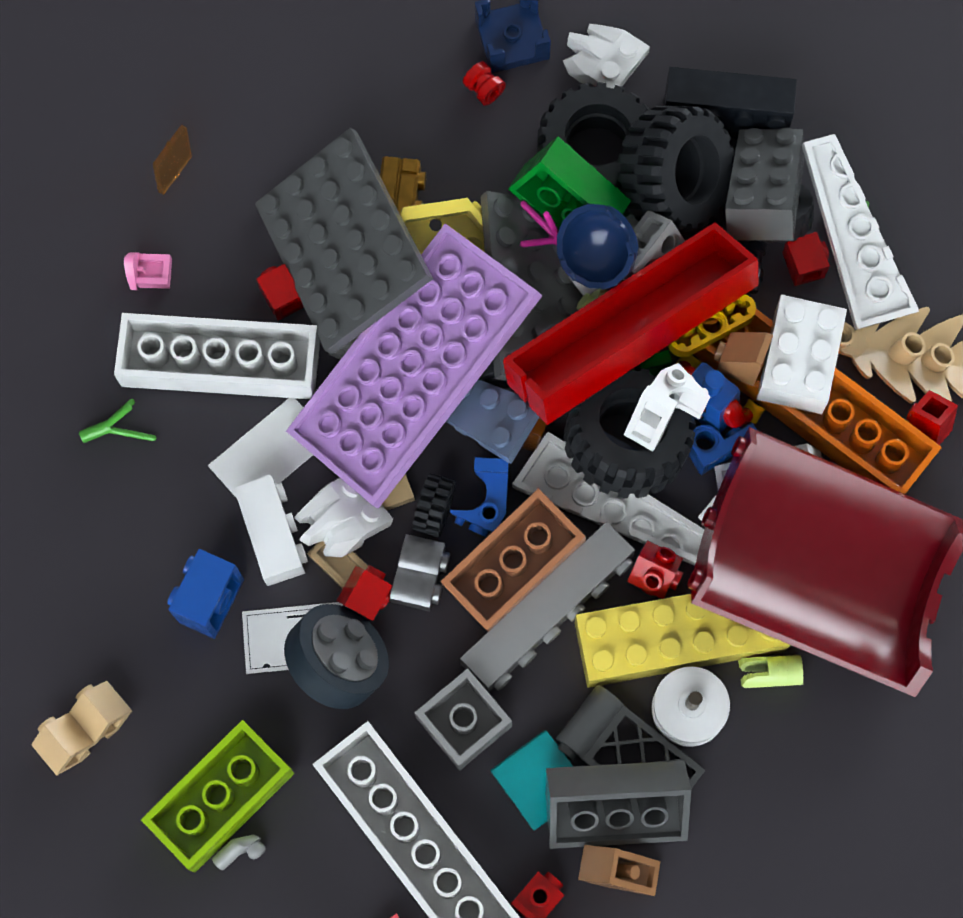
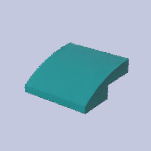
M546 730L490 770L534 831L547 822L546 768L573 767L565 754L558 749L559 746Z

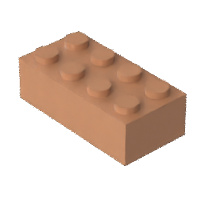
M538 488L440 582L473 618L489 632L586 541V536Z

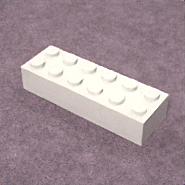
M122 313L114 376L121 387L311 399L315 394L320 339L316 333L317 325Z

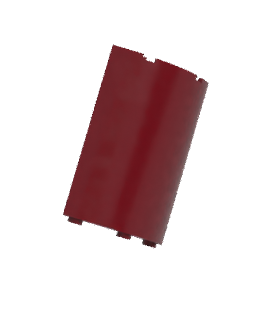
M749 427L744 437L739 436L736 439L731 455L734 457L727 469L713 506L708 507L702 518L701 525L705 529L698 550L695 568L688 581V588L692 589L691 604L916 697L933 672L931 659L932 639L926 637L928 623L933 624L936 620L943 596L938 594L937 591L943 575L951 576L963 552V519Z

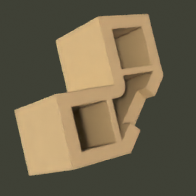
M108 681L95 687L92 684L84 687L76 695L77 702L69 713L57 719L54 716L50 717L38 727L39 734L31 745L56 776L91 754L89 748L97 744L103 737L109 739L120 729L132 712Z

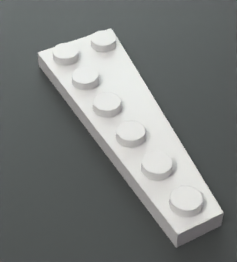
M832 134L804 142L802 149L855 330L919 312L903 275H900L893 260L894 256L889 246H886L879 231L880 227L865 202L866 198L861 187L854 179V173L836 135Z
M550 432L546 433L512 483L514 489L530 496L539 488L556 507L600 526L608 522L619 534L642 544H645L648 540L660 547H667L673 550L675 554L683 557L682 561L695 566L704 533L703 528L649 494L647 497L636 498L635 494H629L628 498L617 497V492L610 491L609 494L600 492V486L595 483L590 486L583 480L585 474L583 472L576 473L571 466L573 458H568L566 455V442Z

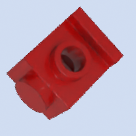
M537 872L510 905L524 918H546L565 896L560 891L564 885L550 872H547L544 876ZM543 890L547 895V900L541 904L535 902L533 899L535 891Z

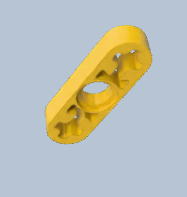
M746 294L710 317L720 322L721 329L718 332H707L703 327V323L696 326L698 334L690 339L689 346L686 347L684 343L677 344V339L668 345L670 351L678 357H688L730 335L731 332H736L747 326L753 320L756 312L754 300ZM735 305H738L740 308L746 307L745 316L741 313H736L730 317L729 323L731 325H729L727 316L734 312ZM695 328L684 334L682 337L687 338L693 335Z

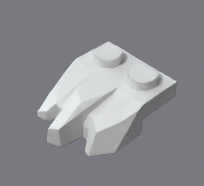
M589 24L587 29L589 36L573 32L569 33L567 46L576 54L563 60L568 74L582 84L591 83L597 87V82L606 83V87L614 89L615 85L622 87L648 55L650 46L623 29Z
M341 478L322 488L294 517L299 523H309L311 525L299 540L308 546L323 541L326 545L323 551L326 557H344L362 547L365 539L390 527L393 522V518L383 505L379 509L372 506Z

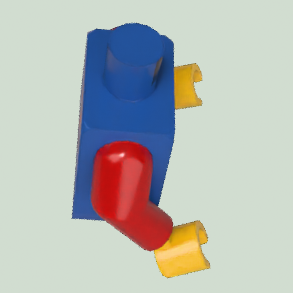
M693 355L680 357L676 364L679 363L692 375L702 388H706L709 392L710 399L700 419L695 417L702 425L713 426L721 434L727 426L738 428L749 422L754 424L758 422L765 408L754 403L752 399H748L742 408L739 388L726 379L720 371L713 369Z

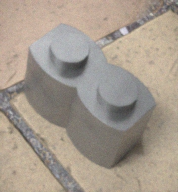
M406 534L390 595L391 603L429 612L432 604L438 605L442 585L437 584L440 572L446 573L450 553L445 552V543Z

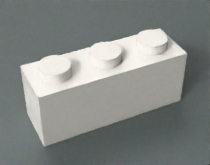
M271 474L235 486L236 497L266 585L270 586L305 574L302 564L308 562L302 543L295 544L292 533L297 532L298 529L292 512L285 514L282 503L288 501L282 482L275 484Z

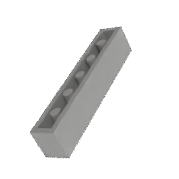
M608 522L604 523L460 658L461 665L471 671L488 693L493 688H496L497 691L501 690L512 679V676L509 674L518 665L522 668L528 665L537 655L534 650L543 641L547 645L550 644L561 633V630L558 628L567 619L573 622L576 614H582L586 609L583 604L591 596L595 599L599 598L609 588L610 585L607 581L615 574L619 577L622 576L634 564L631 559L635 549Z

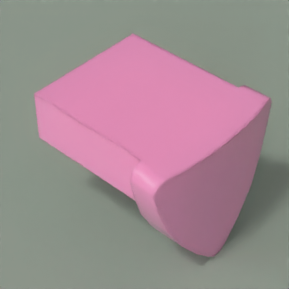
M129 252L124 257L125 274L131 290H138V288L170 289L172 257L170 254Z

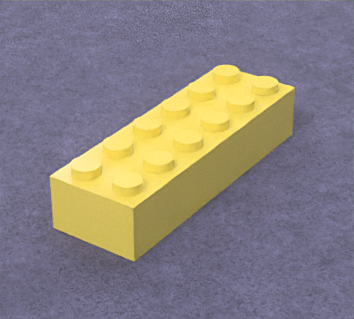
M691 594L576 614L574 622L587 688L671 673L682 667H704L737 661L741 658L785 652L790 646L785 642L691 604Z

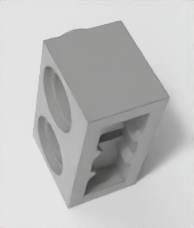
M652 211L645 213L633 229L639 246L638 256L633 270L623 278V281L685 242L672 220Z

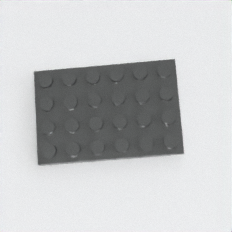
M351 127L255 203L283 264L286 265L295 281V289L312 325H317L316 333L324 350L332 355L433 280L360 136Z
M486 191L480 196L485 253L542 295L541 299L493 360L495 379L506 380L503 359L578 311L576 307L583 295L562 269L556 245L520 246V242L524 240L549 238V234L521 207V200L514 195Z

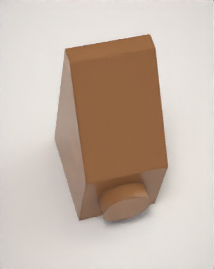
M731 332L727 343L720 341L714 360L719 362L717 370L724 376L754 386L773 334L767 332Z
M584 845L578 880L603 887L655 896L661 861L617 848Z

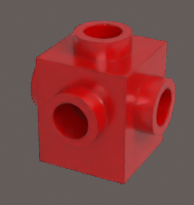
M647 540L627 582L641 588L648 595L664 599L669 588L676 590L684 572L678 570L683 557L675 554L673 550L667 547H660Z

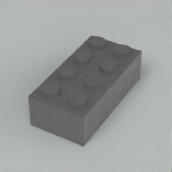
M751 128L739 130L725 208L727 233L735 240L794 241L804 167V152L802 149V144L804 143L803 129Z

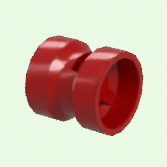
M484 61L471 67L463 78V84L470 91L477 93V99L483 105L493 103L506 87V83L499 76H494L492 68Z

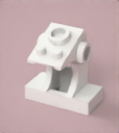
M679 363L661 370L652 384L648 385L642 393L624 435L653 452L659 444L675 408L681 409L700 419L710 399L708 390L702 388L693 376Z

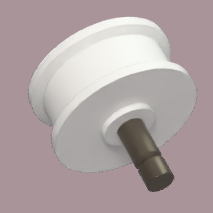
M699 667L676 669L665 676L657 687L651 706L652 718L658 731L672 743L685 747L703 745L720 732L728 719L730 699L727 689L716 675L706 669Z

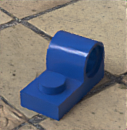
M752 423L745 428L743 426L733 428L725 435V440L715 427L710 425L697 426L693 430L695 432V439L689 457L700 475L732 458L731 452L736 439L739 436L744 437L749 427L757 430ZM698 439H706L712 444V448L703 450L697 446L696 441Z

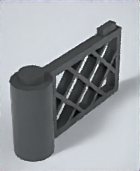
M600 685L595 686L555 738L559 743L558 749L569 760L573 761L577 757L588 766L600 765L592 758L600 748L611 746L615 748L616 764H622L619 746L637 743L640 762L646 763L643 743L656 741L663 747L664 761L658 762L685 761L686 766L694 771L689 778L691 789L705 772V769L625 707L616 696ZM624 717L636 725L637 739L618 740L617 726ZM642 731L651 738H642ZM613 733L614 742L605 743V741ZM669 752H670L672 755H674L677 759H676V760H670V758H669Z

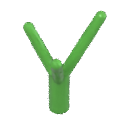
M134 399L126 402L108 420L79 431L83 443L108 433L155 441L157 437L152 434L113 427L117 421L132 410V406L135 404Z

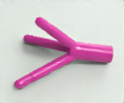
M521 201V207L549 234V238L524 240L520 242V246L530 247L550 244L557 246L559 230L548 211L543 213L544 220L526 201Z

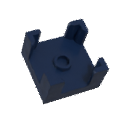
M490 0L475 2V22L487 63L492 68V73L550 59L551 40L548 30H543L538 14V0H519V4L490 10Z

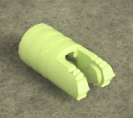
M801 655L750 657L738 660L739 668L742 671L757 672L754 674L747 673V675L742 677L741 686L744 688L803 685Z

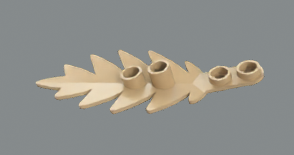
M929 307L918 309L919 312L897 318L878 331L876 330L879 324L855 330L854 327L844 322L838 353L850 357L854 366L864 378L870 379L873 376V369L895 393L910 404L916 401L911 379L925 394L931 390L952 402L948 389L949 386L963 399V341L951 347L963 326V314L943 321L920 335L917 332L930 312Z

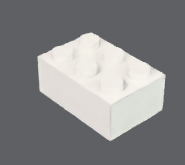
M781 295L774 314L770 333L773 334L765 356L756 400L822 414L829 401L847 309Z

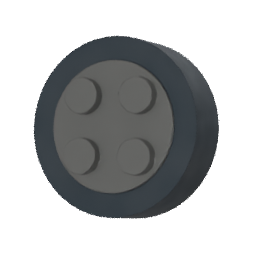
M322 604L312 608L290 630L285 640L284 656L291 676L308 696L325 706L336 709L356 707L377 690L387 677L389 659L381 636L368 620L345 606Z

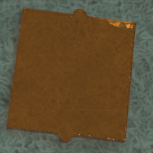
M183 125L178 128L170 141H167L164 149L153 162L158 192L163 195L174 180L179 177L180 172L192 157L187 127Z

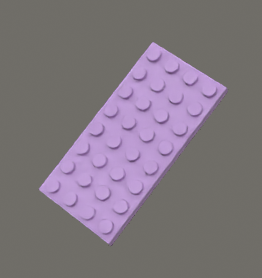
M446 223L421 254L433 280L357 337L286 430L288 434L372 506L378 509L542 297L537 290Z

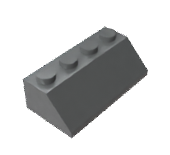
M685 761L546 768L549 849L584 847V845L605 846L688 841L691 786Z

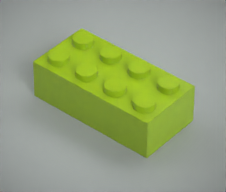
M242 720L141 821L189 871L195 873L295 773Z

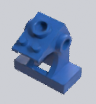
M475 457V475L483 480L487 489L485 501L474 510H451L450 513L456 516L455 524L463 526L465 521L471 523L468 528L469 530L486 537L488 532L492 533L506 517L509 463L501 458ZM486 509L495 510L494 518L486 519L483 517Z

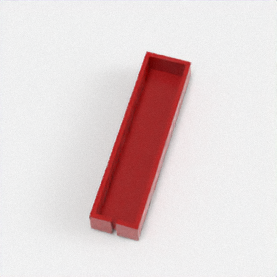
M714 222L505 357L503 364L507 384L524 402L528 401L529 407L548 425L759 285L758 259Z

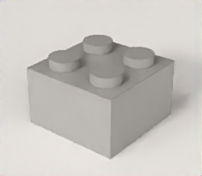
M468 668L414 712L416 719L459 771L512 727V720Z

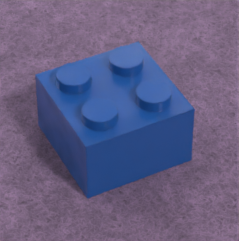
M198 549L196 555H191L184 566L183 574H185V577L180 587L175 586L168 598V605L170 607L168 610L180 624L215 639L243 584L244 578L235 564Z

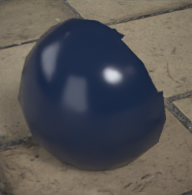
M586 204L574 209L562 221L557 234V255L562 269L572 281H576L587 288L605 290L616 286L633 270L639 251L638 241L632 226L618 210L609 205Z

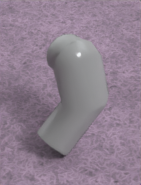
M254 834L230 840L213 856L212 861L217 868L225 870L239 855L247 853L250 859L255 860L265 852L266 847L260 842L261 838Z

